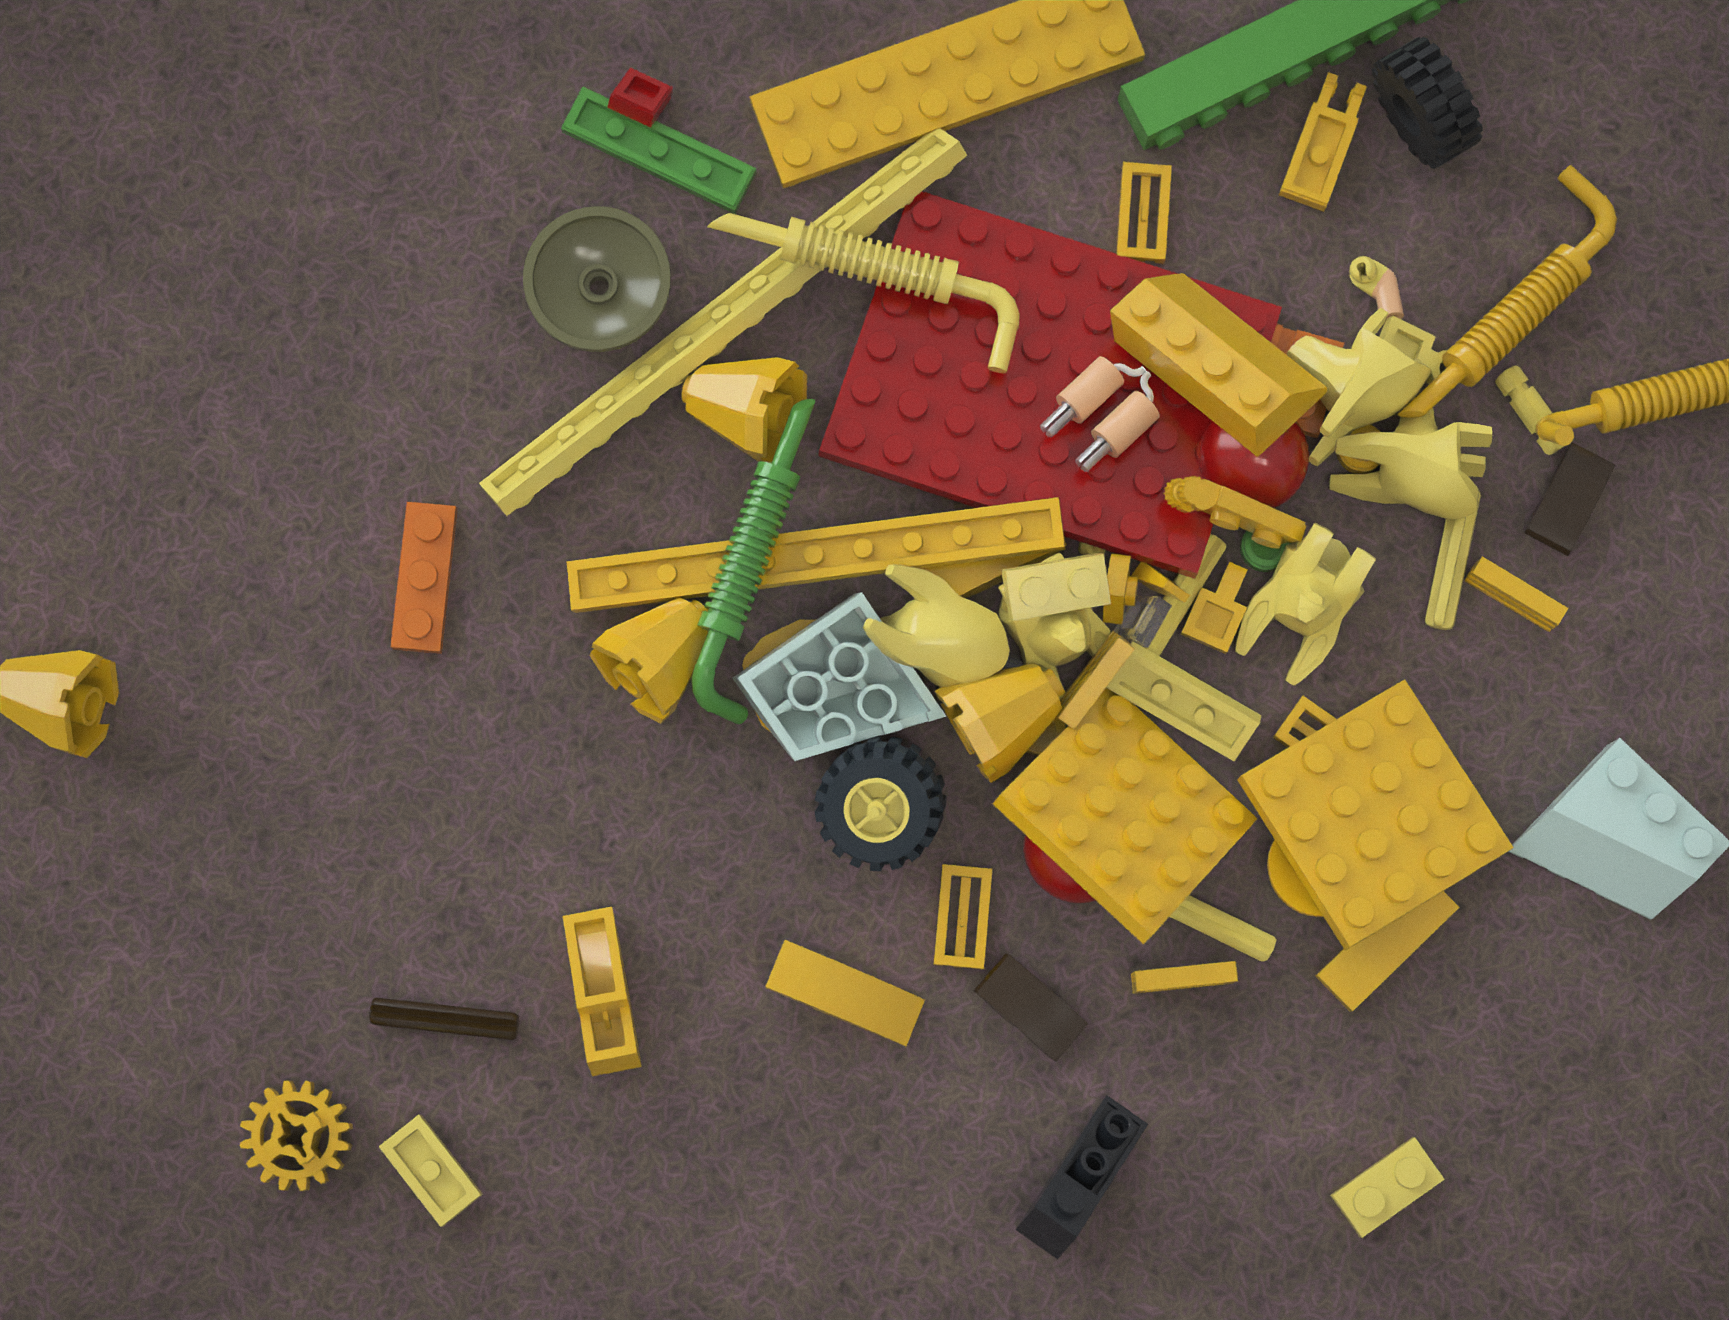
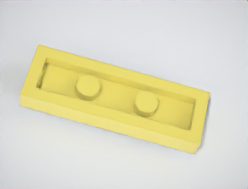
M1132 641L1131 645L1135 650L1106 688L1235 761L1260 724L1261 715Z

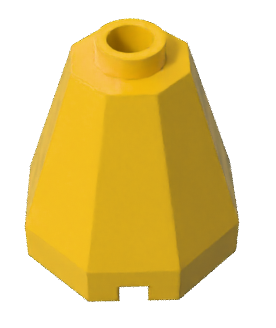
M778 357L702 365L686 378L682 388V401L686 403V412L697 421L756 461L772 463L793 405L807 399V374L803 370L797 369L799 365L796 362Z
M678 597L607 629L593 642L592 648L594 649L590 652V657L606 682L615 690L621 685L627 692L638 698L631 705L640 714L661 724L675 711L692 678L694 666L697 663L708 633L707 630L700 628L697 624L702 611L708 612V609L697 600L689 602Z
M77 650L6 659L0 665L1 714L50 747L83 758H88L106 738L110 724L99 723L105 703L108 702L115 706L119 695L115 662L104 659L98 654Z
M1036 663L1000 670L988 678L974 682L941 687L935 693L938 699L943 702L941 704L943 711L969 755L974 753L977 755L980 763L976 766L982 775L992 783L1007 774L1062 711L1063 707L1059 697L1064 695L1065 691L1051 668L1042 671Z

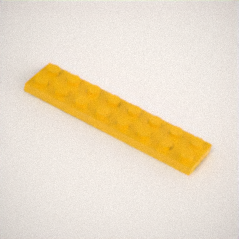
M1019 0L749 97L784 189L916 142L924 135L939 128L947 131L1143 61L1145 53L1124 0Z

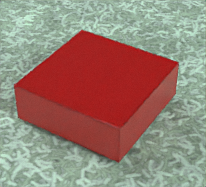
M630 68L610 95L607 108L651 128L669 103L673 87Z

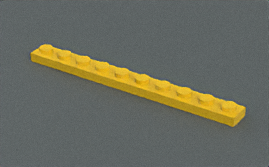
M1057 497L781 533L778 538H772V540L776 541V545L774 548L769 547L773 553L771 557H765L769 560L768 566H762L766 571L764 576H758L762 579L761 585L755 584V587L766 589L883 574L886 572L888 565H905L922 569L1066 550L1060 500ZM727 540L566 561L571 610L574 613L666 602L678 597L689 599L708 596L709 592L715 593V590L711 588L712 584L719 583L715 576L717 573L722 574V571L718 568L720 564H726L722 560L723 555H729L726 552V547L733 544Z

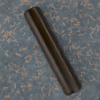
M377 997L372 1000L369 1011L370 1023L379 1026L505 1040L516 1039L519 1030V1015L513 1012Z

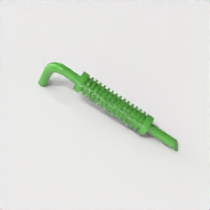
M805 399L793 405L772 463L758 462L753 475L757 480H751L750 486L754 489H748L747 496L750 499L746 498L743 502V505L747 508H741L739 513L743 518L738 517L736 520L740 527L736 526L733 528L732 532L736 536H730L729 542L733 545H727L726 552L729 555H723L722 558L726 564H720L718 569L722 571V574L717 573L715 576L719 583L712 584L711 588L715 590V593L709 592L708 598L712 601L706 602L704 606L708 609V612L702 611L697 624L700 628L707 630L708 633L692 674L693 694L697 703L705 711L735 724H742L746 721L748 710L745 706L715 691V669L727 638L740 641L745 628L741 622H747L748 616L744 615V613L751 612L752 608L748 606V603L754 604L755 598L751 595L757 594L759 590L755 587V584L761 585L762 579L758 576H764L766 570L762 566H768L769 560L765 557H771L773 552L769 547L774 548L776 545V541L772 540V538L779 537L780 533L776 529H782L783 523L779 520H785L786 513L783 510H789L790 504L786 501H792L794 496L790 491L795 492L800 481V476L790 471L815 405L816 401L814 399Z

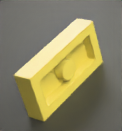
M1102 553L1002 569L1009 620L1012 621L1111 604L1105 559Z
M420 1114L378 1146L440 1227L445 1226L483 1195Z
M1412 1137L1330 1196L1358 1236L1363 1238L1445 1179L1417 1139Z

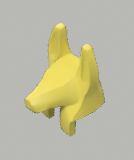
M1382 308L1378 309L1365 322L1358 332L1351 349L1327 344L1306 335L1296 341L1287 352V356L1327 387V393L1320 398L1329 411L1319 431L1324 436L1309 456V462L1317 467L1335 451V444L1338 438L1348 436L1355 429L1387 419L1401 411L1417 396L1431 373L1432 369L1417 358L1411 359L1398 348L1375 335L1385 323L1388 312Z
M1432 408L1422 417H1401L1394 432H1371L1338 438L1335 444L1336 454L1377 462L1381 464L1380 471L1368 474H1332L1329 479V489L1364 501L1382 504H1407L1420 511L1444 519H1462L1473 514L1477 509L1479 490L1469 476L1483 477L1486 459L1483 456L1461 454V447H1490L1492 443V427L1456 422L1438 430L1435 423L1434 409Z
M1315 522L1301 542H1294L1285 546L1272 578L1253 595L1249 602L1236 639L1235 651L1245 656L1264 629L1274 619L1289 629L1303 635L1300 650L1285 678L1292 685H1296L1306 678L1324 661L1333 648L1342 619L1363 595L1365 590L1362 587V583L1376 560L1374 556L1359 547L1350 555L1347 547L1342 542L1332 538L1333 532Z
M1057 553L1042 562L1064 559L1061 553ZM1004 584L998 587L1002 594L999 619L1019 646L1023 665L1036 663L1042 671L1051 668L1059 681L1058 666L1075 660L1085 651L1093 657L1111 633L1110 629L1094 613L1092 608L1017 621L1009 620Z
M888 565L885 575L908 591L915 600L907 602L902 609L892 615L880 618L882 622L871 618L866 619L863 629L884 655L898 664L917 668L928 680L940 687L985 679L1003 669L1008 660L1010 650L1006 631L997 613L959 596L943 578L927 570L905 565Z

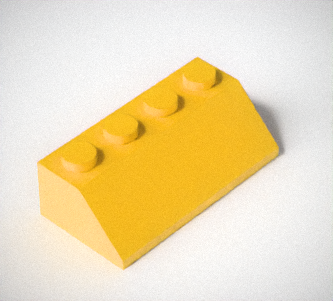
M1184 273L1145 278L1110 310L1114 341L1257 457L1327 393V387Z

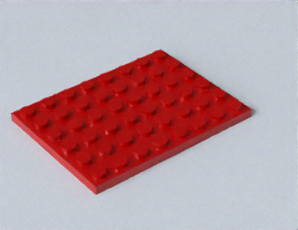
M923 191L920 192L910 204L905 205L891 249L895 250L896 246L899 245L902 252H905L906 248H910V254L913 255L916 250L921 251L920 257H924L925 253L930 254L929 259L932 260L935 255L940 256L939 262H943L944 258L958 261L956 274L989 283L992 282L1006 289L1015 299L1020 313L1019 329L1017 330L1007 373H998L988 369L998 328V314L991 305L951 293L948 304L933 301V295H930L929 299H925L924 293L920 292L919 297L914 296V290H910V294L904 293L905 288L901 287L900 292L895 291V285H891V288L888 289L885 288L886 283L882 282L881 287L876 286L819 449V457L975 508L1059 497L1064 537L1119 555L1131 556V559L1195 579L1213 527V523L1209 521L1211 515L1197 510L1183 513L1177 510L1176 507L1167 504L1168 502L1164 500L1165 495L1163 493H1165L1164 487L1172 479H1185L1190 476L1204 479L1199 467V461H1201V437L1212 420L1114 341L1110 310L1145 278L1178 273L1125 256H1119L1113 252ZM1190 278L1270 342L1272 341L1282 307ZM1099 356L1106 358L1113 365L1121 363L1131 369H1138L1143 366L1151 374V377L1148 379V385L1153 391L1154 398L1152 403L1157 408L1160 418L1117 458L1106 454L1088 472L1081 470V467H1078L1076 464V458L1095 442L1091 431L1133 391H1139L1146 396L1141 388V376L1132 377L1119 371L1123 376L1124 384L1086 420L1080 424L1071 419L1053 437H1048L1045 435L1046 432L1043 433L1040 425L1060 407L1056 396Z

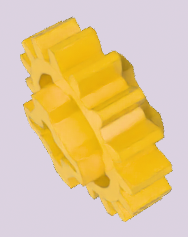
M288 1080L283 1082V1094L281 1095L273 1088L268 1087L264 1090L268 1101L265 1105L257 1102L250 1103L249 1107L256 1114L254 1121H241L240 1126L251 1131V1138L240 1142V1148L253 1149L255 1155L246 1164L248 1168L261 1165L265 1168L260 1177L263 1183H268L275 1176H278L279 1190L288 1191L293 1179H296L300 1191H306L310 1189V1177L314 1176L320 1184H325L329 1181L325 1170L328 1166L337 1170L343 1168L344 1164L336 1156L338 1151L352 1149V1145L347 1141L341 1140L342 1133L353 1129L352 1123L340 1122L338 1116L346 1110L344 1104L340 1103L333 1106L328 1104L333 1093L330 1089L325 1088L316 1096L314 1095V1082L305 1081L300 1092H297L294 1082ZM289 1102H307L318 1110L307 1116L299 1115ZM271 1117L274 1122L271 1139L264 1142L265 1127L268 1119ZM290 1123L294 1127H306L307 1132L301 1137L304 1144L302 1146L303 1149L299 1145L287 1144L286 1139L291 1135ZM329 1128V1142L322 1156L318 1149L321 1133ZM286 1155L295 1157L299 1165H302L304 1169L297 1171L281 1167L275 1161Z

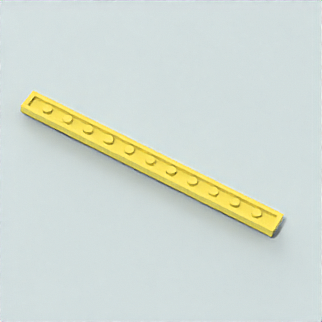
M941 128L921 137L813 222L815 223L814 228L819 229L820 225H824V231L827 232L832 227L835 234H838L839 230H843V236L848 237L850 232L854 233V239H857L858 235L866 238L873 234L879 225L897 210L910 204L915 196L934 181L947 176L954 166L963 160L967 154L961 143ZM779 248L479 484L506 516L514 510L524 507L533 499L537 492L551 481L568 473L574 463L592 449L605 444L620 427L632 418L642 415L657 398L670 388L683 383L694 369L707 359L720 354L731 340L747 328L758 324L765 314L777 304L799 292L804 283L821 271L818 270L819 265L815 264L813 269L809 268L810 262L805 261V265L802 266L799 265V259H796L795 264L780 260L783 248Z

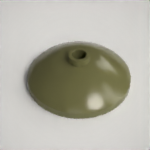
M593 206L567 212L553 220L539 233L532 243L525 260L523 288L533 317L540 327L552 338L577 350L605 352L630 345L643 337L657 323L669 298L671 272L665 249L657 235L648 225L625 211L611 207ZM598 280L605 281L609 285L608 290L602 295H596L591 292L592 284Z

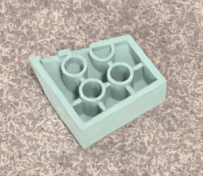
M862 592L851 595L733 677V680L759 718L793 761L946 717L914 668L894 662L884 655L867 636L863 629L866 619L871 618L882 621Z
M1619 738L1608 744L1512 844L1514 848L1509 852L1522 859L1525 858L1548 869L1547 871L1564 879L1567 878L1594 891L1595 894L1651 920L1704 874L1729 847V840Z

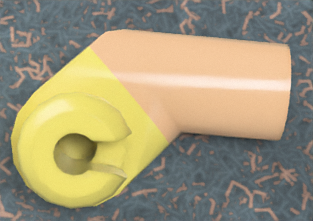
M1360 256L1356 258L1349 268L1352 283L1376 299L1377 308H1382L1388 312L1386 319L1391 316L1402 319L1404 312L1394 272L1370 257Z

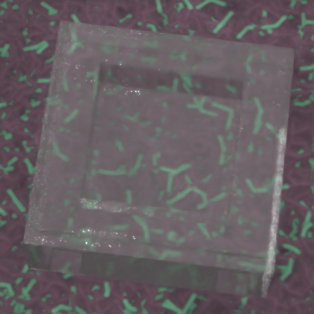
M1137 595L1135 606L1127 607L1124 612L1123 624H1118L1114 631L1129 641L1130 644L1134 641L1142 647L1148 648L1172 605L1159 596Z

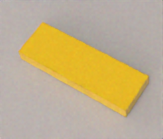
M1443 891L1346 951L1343 948L1315 976L1349 1012H1353L1459 906Z

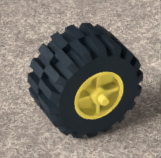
M881 736L870 738L867 743L862 744L860 741L850 745L846 752H841L822 777V783L817 789L815 801L819 802V806L814 812L816 822L823 823L824 827L820 834L824 842L832 839L836 844L832 852L839 858L844 852L852 857L849 864L860 868L862 863L866 862L870 863V871H881L884 865L890 864L891 869L894 870L903 867L908 859L913 862L921 856L925 847H929L944 818L942 815L946 807L947 795L942 794V789L945 786L942 774L935 775L933 770L936 767V763L930 756L924 760L918 755L921 751L920 747L913 743L910 748L901 745V738L891 737L888 742H882Z

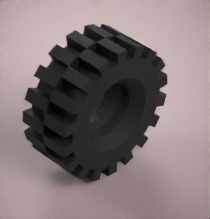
M1417 37L1373 64L1375 68L1372 69V76L1376 79L1373 81L1375 90L1380 93V97H1378L1380 105L1386 108L1388 112L1386 117L1391 124L1395 125L1402 141L1405 140L1407 142L1408 150L1414 156L1418 154L1421 163L1424 165L1429 164L1430 168L1433 169L1438 168L1481 141L1482 135L1480 133L1483 131V127L1477 120L1480 117L1478 108L1473 106L1471 102L1474 98L1470 90L1465 89L1461 82L1464 79L1460 72L1454 71L1451 67L1452 61L1447 55H1441L1440 48L1435 43L1430 45L1429 39Z

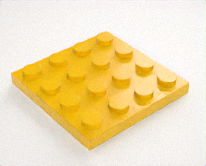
M1405 679L1249 770L1237 779L1345 951L1514 848Z
M1108 688L1104 689L1075 729L1068 726L993 802L997 809L1142 944L1159 929L1258 819L1138 707Z

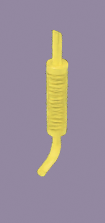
M728 213L707 226L715 230L782 247L780 260L794 264L796 259H799V265L802 266L805 265V261L810 262L809 268L814 269L815 264L819 265L818 270L823 271L824 267H828V273L832 274L834 269L839 270V276H843V272H847V278L852 279L853 274L858 275V281H862V278L866 277V283L871 284L872 279L877 280L876 286L881 287V283L884 282L886 283L885 288L890 289L891 285H895V291L899 292L901 287L905 288L904 293L910 294V290H914V296L919 297L921 292L924 293L925 299H929V296L933 295V301L948 304L951 293L986 302L998 314V328L988 369L998 373H1007L1017 330L1019 329L1020 313L1015 299L1006 289L992 282L989 283L956 274L958 261L944 258L943 262H939L940 256L935 255L932 260L929 259L930 254L925 253L924 257H920L921 251L916 250L913 255L910 254V248H906L905 252H902L899 245L894 250L891 249V243H887L886 247H883L880 240H877V244H872L873 238L868 237L867 242L862 241L863 236L858 235V238L854 239V233L850 232L848 237L843 236V230H839L838 234H835L832 227L827 232L824 231V225H820L819 229L814 228L815 223L810 222L809 226H805L806 220L791 217L788 228Z

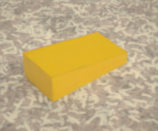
M1140 562L1131 575L1138 577V581L1149 589L1185 603L1190 597L1187 592L1147 563Z

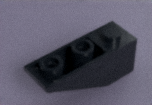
M1106 1095L1032 1203L1016 1231L1058 1259L1077 1238L1148 1124Z

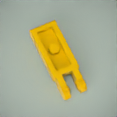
M1329 72L1317 103L1313 102L1279 192V196L1323 212L1329 202L1359 118L1356 115L1367 88L1363 84L1356 83L1347 99L1348 106L1345 113L1329 108L1327 106L1330 98H1333L1338 86V75Z
M1190 476L1185 479H1172L1164 487V500H1167V504L1176 507L1177 510L1183 513H1189L1193 510L1206 512L1211 515L1209 520L1211 523L1229 530H1238L1239 527L1253 533L1251 539L1254 542L1266 547L1279 549L1281 544L1301 542L1307 526L1304 521L1225 486L1201 479V477Z

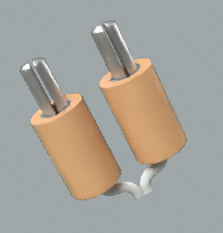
M1099 356L1056 396L1060 407L1040 425L1043 433L1046 432L1045 435L1048 437H1053L1071 419L1080 424L1086 420L1124 384L1123 376L1119 371L1132 377L1141 376L1140 384L1146 396L1139 391H1133L1091 431L1095 442L1076 458V464L1078 467H1081V470L1088 472L1106 454L1117 458L1160 418L1157 408L1152 403L1154 398L1153 391L1148 385V379L1151 377V374L1143 366L1138 369H1131L1121 363L1113 365L1106 358Z

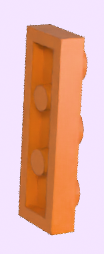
M407 502L390 646L393 650L442 654L458 511L456 506Z

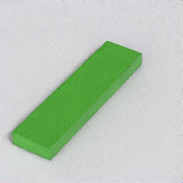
M582 87L561 127L562 133L736 214L757 173L755 167L655 121L651 128L607 108L609 98Z

